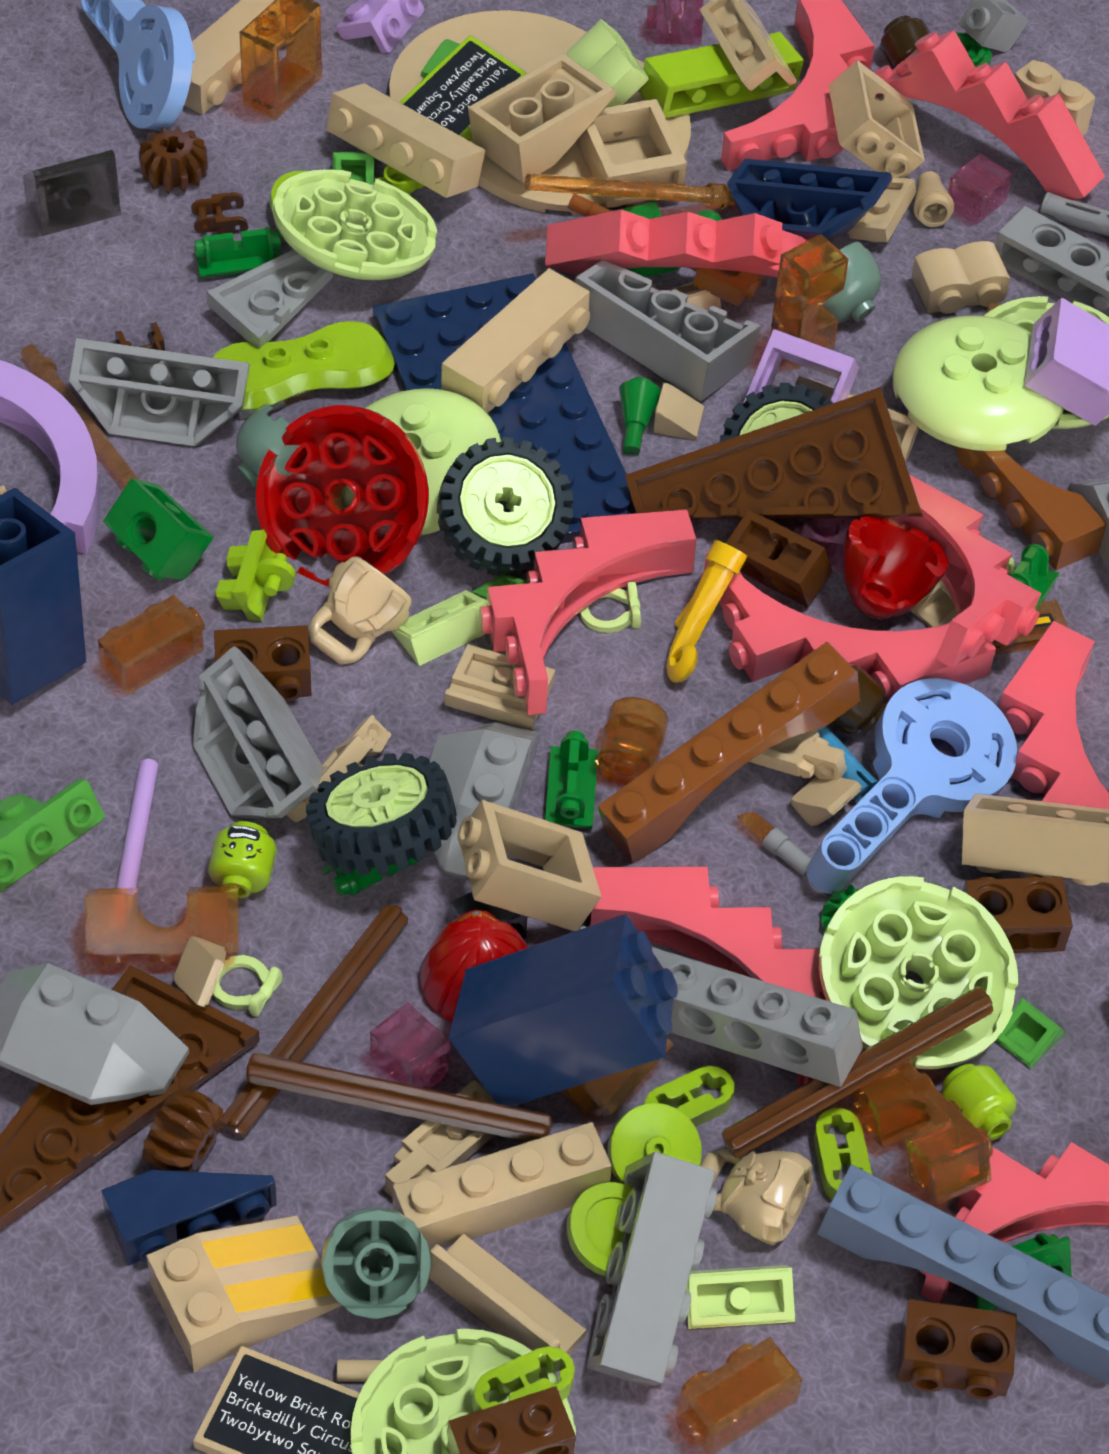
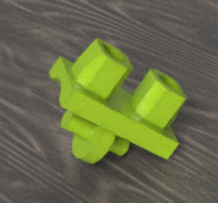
M265 530L252 531L247 545L230 546L226 558L227 567L232 576H237V579L220 580L215 592L224 610H243L248 621L262 622L269 597L277 595L278 591L290 589L296 577L295 569L287 563L286 555L282 553L276 554L267 546Z

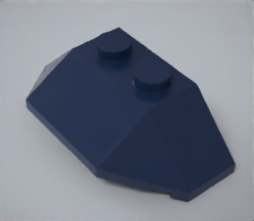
M744 159L727 182V186L741 216L756 213L781 222L782 230L803 238L826 240L846 235L877 203L892 181V176L888 172Z

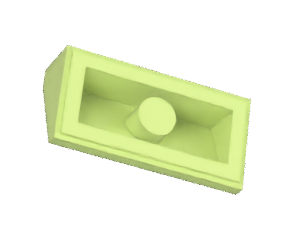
M465 590L409 617L405 623L399 626L397 630L392 631V633L415 662L421 666L485 635L481 632L479 610L481 606H487V600Z
M779 1265L690 1271L686 1291L691 1293V1304L687 1314L688 1329L795 1322L792 1267Z

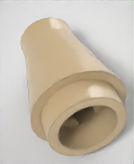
M932 171L924 172L917 179L914 214L920 222L928 227L942 226L948 222L954 211V201L937 173Z

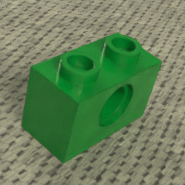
M134 478L129 480L102 521L115 534L114 541L126 551L135 553L143 561L141 564L142 569L158 580H164L165 577L177 580L186 579L214 538L160 485Z

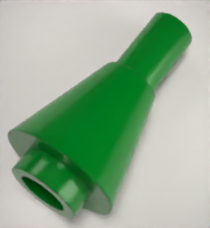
M643 377L632 378L619 386L623 421L626 429L623 445L624 453L637 455L640 453L643 431H645L654 413L661 394V390L657 385Z

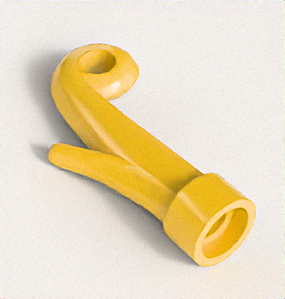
M714 540L705 558L708 564L695 593L674 624L678 630L666 663L667 676L674 683L685 681L694 672L698 661V651L695 645L733 575L738 576L747 558V555L721 541Z

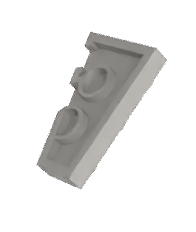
M293 249L207 291V305L248 342L260 349L333 278V273L314 265Z

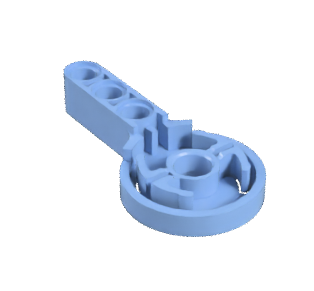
M81 0V6L85 14L118 55L120 98L123 110L130 123L141 129L161 131L162 127L165 129L169 128L179 117L184 107L191 82L192 63L195 62V51L193 50L192 40L184 17L174 8L157 5L146 6L142 0Z
M940 678L914 681L902 687L892 696L881 713L875 729L877 757L873 761V765L878 774L879 782L829 832L809 861L806 874L808 880L816 889L832 894L833 891L840 892L912 816L923 814L940 818L944 811L964 812V809L975 793L997 796L1014 772L1017 744L1008 720L989 698L965 684ZM938 738L947 741L955 749L957 757L947 756L939 752L932 744L931 739ZM997 752L999 753L998 766H996Z

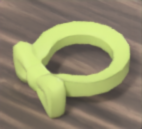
M628 582L627 591L619 588L601 597L613 598L628 604L629 611L623 613L617 619L602 621L590 614V605L579 612L582 621L590 629L597 632H618L629 625L635 629L640 628L641 611L636 582Z
M246 955L231 956L225 959L212 996L216 1002L225 1008L249 1010L253 1017H258L266 1002L272 997L273 992L282 983V972L274 966L269 971L262 962L254 957ZM234 968H247L257 974L262 986L254 995L232 996L222 990L220 981L228 971Z

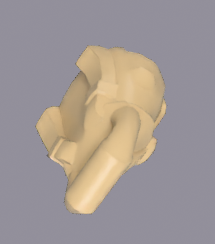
M356 556L351 557L345 563L341 562L338 564L333 575L330 576L329 585L331 589L328 600L316 612L309 626L310 643L339 665L355 663L364 657L372 643L375 642L376 637L387 631L397 630L399 626L408 620L410 614L408 610L412 603L411 597L366 561ZM332 620L341 631L357 639L354 650L351 651L323 630L321 626Z
M728 1149L708 1152L700 1166L715 1171L712 1186L726 1162L735 1165L727 1176L721 1193L717 1194L713 1211H721L724 1214H728L743 1232L746 1231L764 1243L773 1246L777 1242L784 1240L797 1221L812 1187L813 1176L811 1175L812 1164L810 1161L797 1152H787L784 1150L759 1154L751 1151L740 1157H734Z

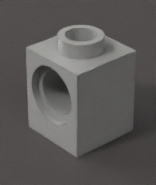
M973 0L958 22V25L981 46L1007 52L1011 49L1029 20L1007 0Z

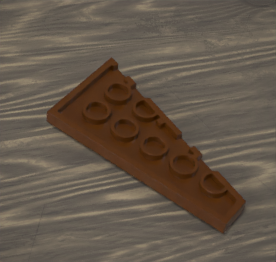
M881 387L625 475L636 514L687 510L690 519H742L749 509L767 519L853 518L864 516L923 517Z
M130 965L111 990L141 1002L189 1048V1055L166 1092L160 1095L149 1096V1093L127 1100L90 1105L39 1083L0 1134V1231L156 1118L158 1110L162 1109L167 1097L173 1095L175 1091L182 1087L193 1091L260 1042L259 1030L210 1005L205 1004V1007L197 1005L186 993Z

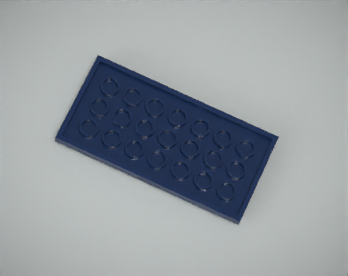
M531 273L373 306V319L380 335L385 339L395 361L394 369L403 391L425 388L441 389L442 363L536 280L534 274ZM565 342L559 353L555 357H549L536 369L530 380L527 382L522 381L510 392L507 400L501 406H495L487 413L496 425L501 441L504 437H514V443L520 444L523 439L532 442V449L537 451L542 447L548 452L547 458L550 461L556 459L561 465L560 473L562 475L567 474L570 481L568 489L573 491V516L568 532L561 544L573 542V537H580L581 518L636 514L625 478L627 473ZM499 501L503 505L504 512H511L510 509H507L505 501Z

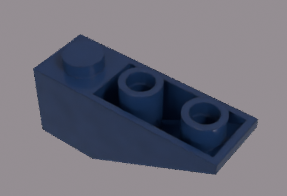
M150 1170L101 1190L105 1215L128 1266L139 1261L147 1263L146 1255L196 1233L218 1230L240 1220L244 1223L257 1221L264 1217L270 1208L277 1206L276 1185L272 1175Z

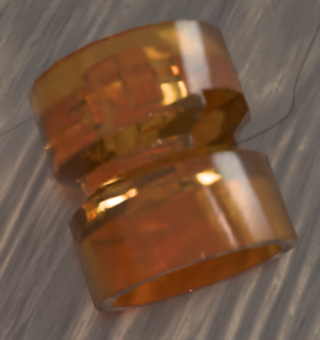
M624 697L614 701L609 708L604 726L605 737L600 741L595 766L598 772L611 782L627 785L658 763L660 749L663 747L669 722L666 712L658 704L643 698Z

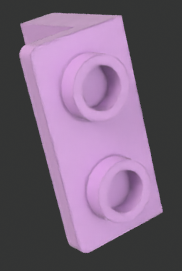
M358 0V2L347 8L346 16L336 26V30L340 37L345 40L372 36L381 53H390L422 15L424 6L420 0Z

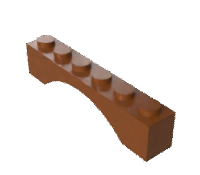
M950 445L957 453L962 467L967 470L971 469L981 481L985 494L991 499L995 498L1004 508L1011 525L1017 529L1020 528L1031 540L1032 544L1041 545L1047 550L1049 563L1055 570L1099 552L1107 524L1081 494L1059 488L1036 477L1017 464L1004 450L979 451Z
M828 641L600 803L598 810L604 831L633 864L646 857L671 839L695 808L716 787L744 764L767 749L791 737L826 727L859 703L860 691L857 671Z

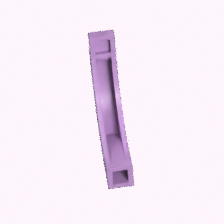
M0 360V423L28 437L48 456L60 478L59 493L51 515L75 532L77 552L87 554L96 533L101 506L97 458L91 436L75 408L63 395L34 374Z

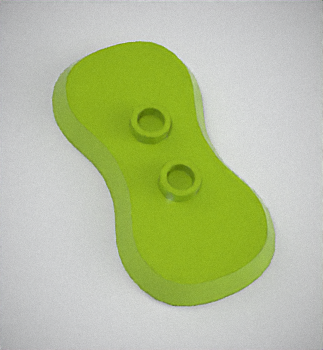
M356 321L334 323L296 339L266 342L260 349L250 342L235 343L222 348L213 356V358L250 364L244 405L241 410L258 409L264 403L271 406L293 395L310 390L328 388L353 389L370 386L389 376L395 365L391 350L379 332L369 324Z

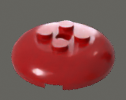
M333 405L322 407L300 416L285 428L287 431L281 436L285 446L300 445L284 467V470L293 474L287 476L278 473L275 466L278 455L268 449L257 479V516L261 530H265L267 534L266 541L274 553H282L293 560H296L302 550L317 558H322L324 554L335 558L339 564L341 562L345 563L351 557L356 556L366 561L382 574L387 575L410 554L422 533L427 517L429 487L425 467L418 450L408 435L398 425L385 416L369 409L349 405ZM349 486L352 493H355V497L345 509L341 503V493L344 488ZM300 567L296 572L324 586L330 587V578L322 580L314 572L304 567Z

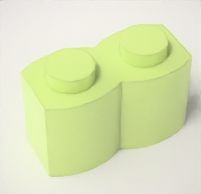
M602 19L567 51L570 59L615 89V97L606 107L623 105L649 80L646 72L635 59L622 37Z

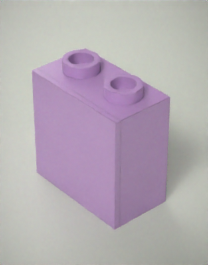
M1061 297L1033 324L1024 386L1096 426L1109 415V325Z

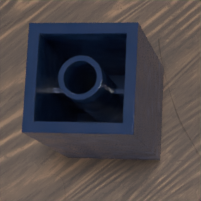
M16 488L0 495V696L11 705L87 662L75 532Z
M623 914L466 969L448 1039L497 1104L512 1107L664 1058L668 1033L672 1030L671 1015L674 998L678 994L677 983L672 972L668 968H663L653 954L647 935L643 931H638L628 915Z

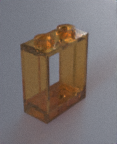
M275 0L239 32L243 105L276 121L322 78L320 4L312 0ZM286 44V56L279 62V50Z

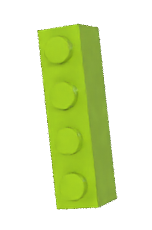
M776 32L769 35L797 80L792 86L775 72L750 91L742 83L721 45L715 44L645 58L643 69L649 80L638 91L645 100L657 99L665 118L794 91L798 84L804 59L781 32Z

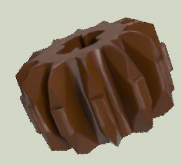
M179 126L174 131H168L162 127L160 134L148 133L147 141L140 144L139 150L140 172L143 175V180L149 181L153 190L164 185L168 194L173 190V187H179L185 193L188 184L199 186L202 177L207 176L208 170L207 148L204 145V140L197 138L194 130L183 133Z
M184 1087L178 1089L173 1095L167 1097L161 1110H158L157 1117L150 1125L151 1129L144 1140L143 1160L152 1165L154 1170L199 1171L205 1158H208L212 1146L216 1143L217 1134L222 1128L223 1108L196 1090L193 1092Z

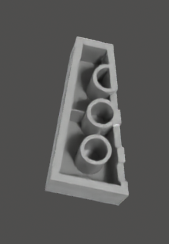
M601 260L575 279L576 284L590 291L589 311L591 316L586 326L588 330L699 402L742 372L753 361L761 327L759 324L746 320L744 325L726 318L728 312L712 305L709 311L687 302V294L675 289L672 291L657 290L651 287V279L605 260Z
M653 1152L626 1166L623 1184L632 1186V1190L627 1196L625 1203L620 1204L618 1207L614 1226L619 1228L624 1234L622 1242H618L613 1252L608 1256L605 1276L607 1284L613 1285L612 1295L605 1294L599 1303L587 1369L647 1387L662 1384L664 1377L668 1378L672 1374L678 1356V1346L673 1344L677 1324H682L685 1321L691 1304V1293L686 1291L690 1271H695L698 1268L704 1251V1240L699 1239L703 1219L710 1217L716 1203L717 1188L712 1187L714 1170L658 1152Z

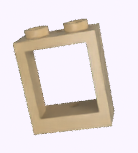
M858 60L828 85L838 140L842 147L874 171L891 173L892 178H906L925 161L913 103ZM878 93L883 94L882 97H875V95Z
M657 99L604 108L578 138V146L606 208L684 194L687 162ZM650 135L660 155L658 157L613 164L604 143Z
M481 800L472 815L467 816L462 821L458 831V842L461 846L466 874L469 877L474 900L568 930L577 931L602 896L582 832L485 800ZM507 855L542 866L544 871L509 860Z

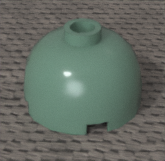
M854 242L830 256L829 259L832 263L822 272L817 267L797 291V296L802 301L804 307L819 320L827 323H844L853 318L858 323L870 315L876 307L872 301L878 295L881 286L879 265L868 249L864 248L860 242Z
M265 403L241 425L236 441V450L242 460L237 469L253 488L257 486L260 467L268 449L278 455L275 461L277 472L290 476L293 473L284 470V467L291 455L300 446L284 445L281 436L287 431L285 428L289 423L282 416H279L274 421L267 415L273 408Z
M370 1206L353 1210L336 1222L325 1239L321 1267L324 1282L338 1303L356 1316L379 1319L399 1314L407 1308L406 1305L412 1302L418 1293H422L428 1282L431 1258L427 1241L411 1219L394 1209Z

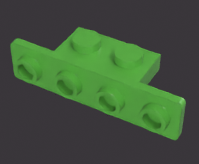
M79 778L45 803L21 793L0 801V893L104 819V812L87 780Z

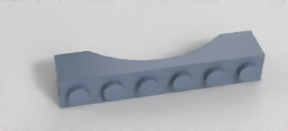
M852 1164L850 1165L817 1232L818 1235L864 1259L891 1262L941 1277L977 1294L1006 1313L1017 1314V1321L1038 1337L1060 1361L1109 1384L1108 1296Z

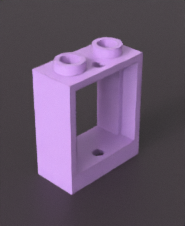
M773 329L747 395L753 391L755 394L762 392V387L772 385L781 361L785 359L837 378L838 380L829 399L835 403L847 399L859 366L855 358Z

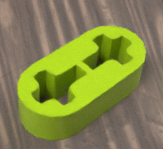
M701 1067L655 1088L647 1095L644 1104L661 1103L672 1106L684 1113L694 1126L697 1127L722 1115L729 1109L734 1095V1081L732 1076L720 1067ZM707 1084L711 1089L720 1087L719 1098L714 1099L710 1093L701 1095L702 1085Z
M832 1108L823 1112L816 1122L814 1146L824 1191L833 1200L842 1182L839 1179L841 1164H847L848 1169L852 1164L871 1175L872 1171L859 1118L844 1108ZM831 1126H839L841 1133L846 1134L843 1149H838L835 1135L829 1134Z
M546 1346L486 1372L475 1385V1412L499 1404L497 1401L488 1403L490 1391L497 1389L501 1395L511 1393L509 1395V1401L557 1386L563 1401L568 1397L573 1388L575 1367L572 1358L558 1347ZM547 1366L551 1373L560 1371L558 1383L552 1385L547 1378L538 1380L540 1368Z

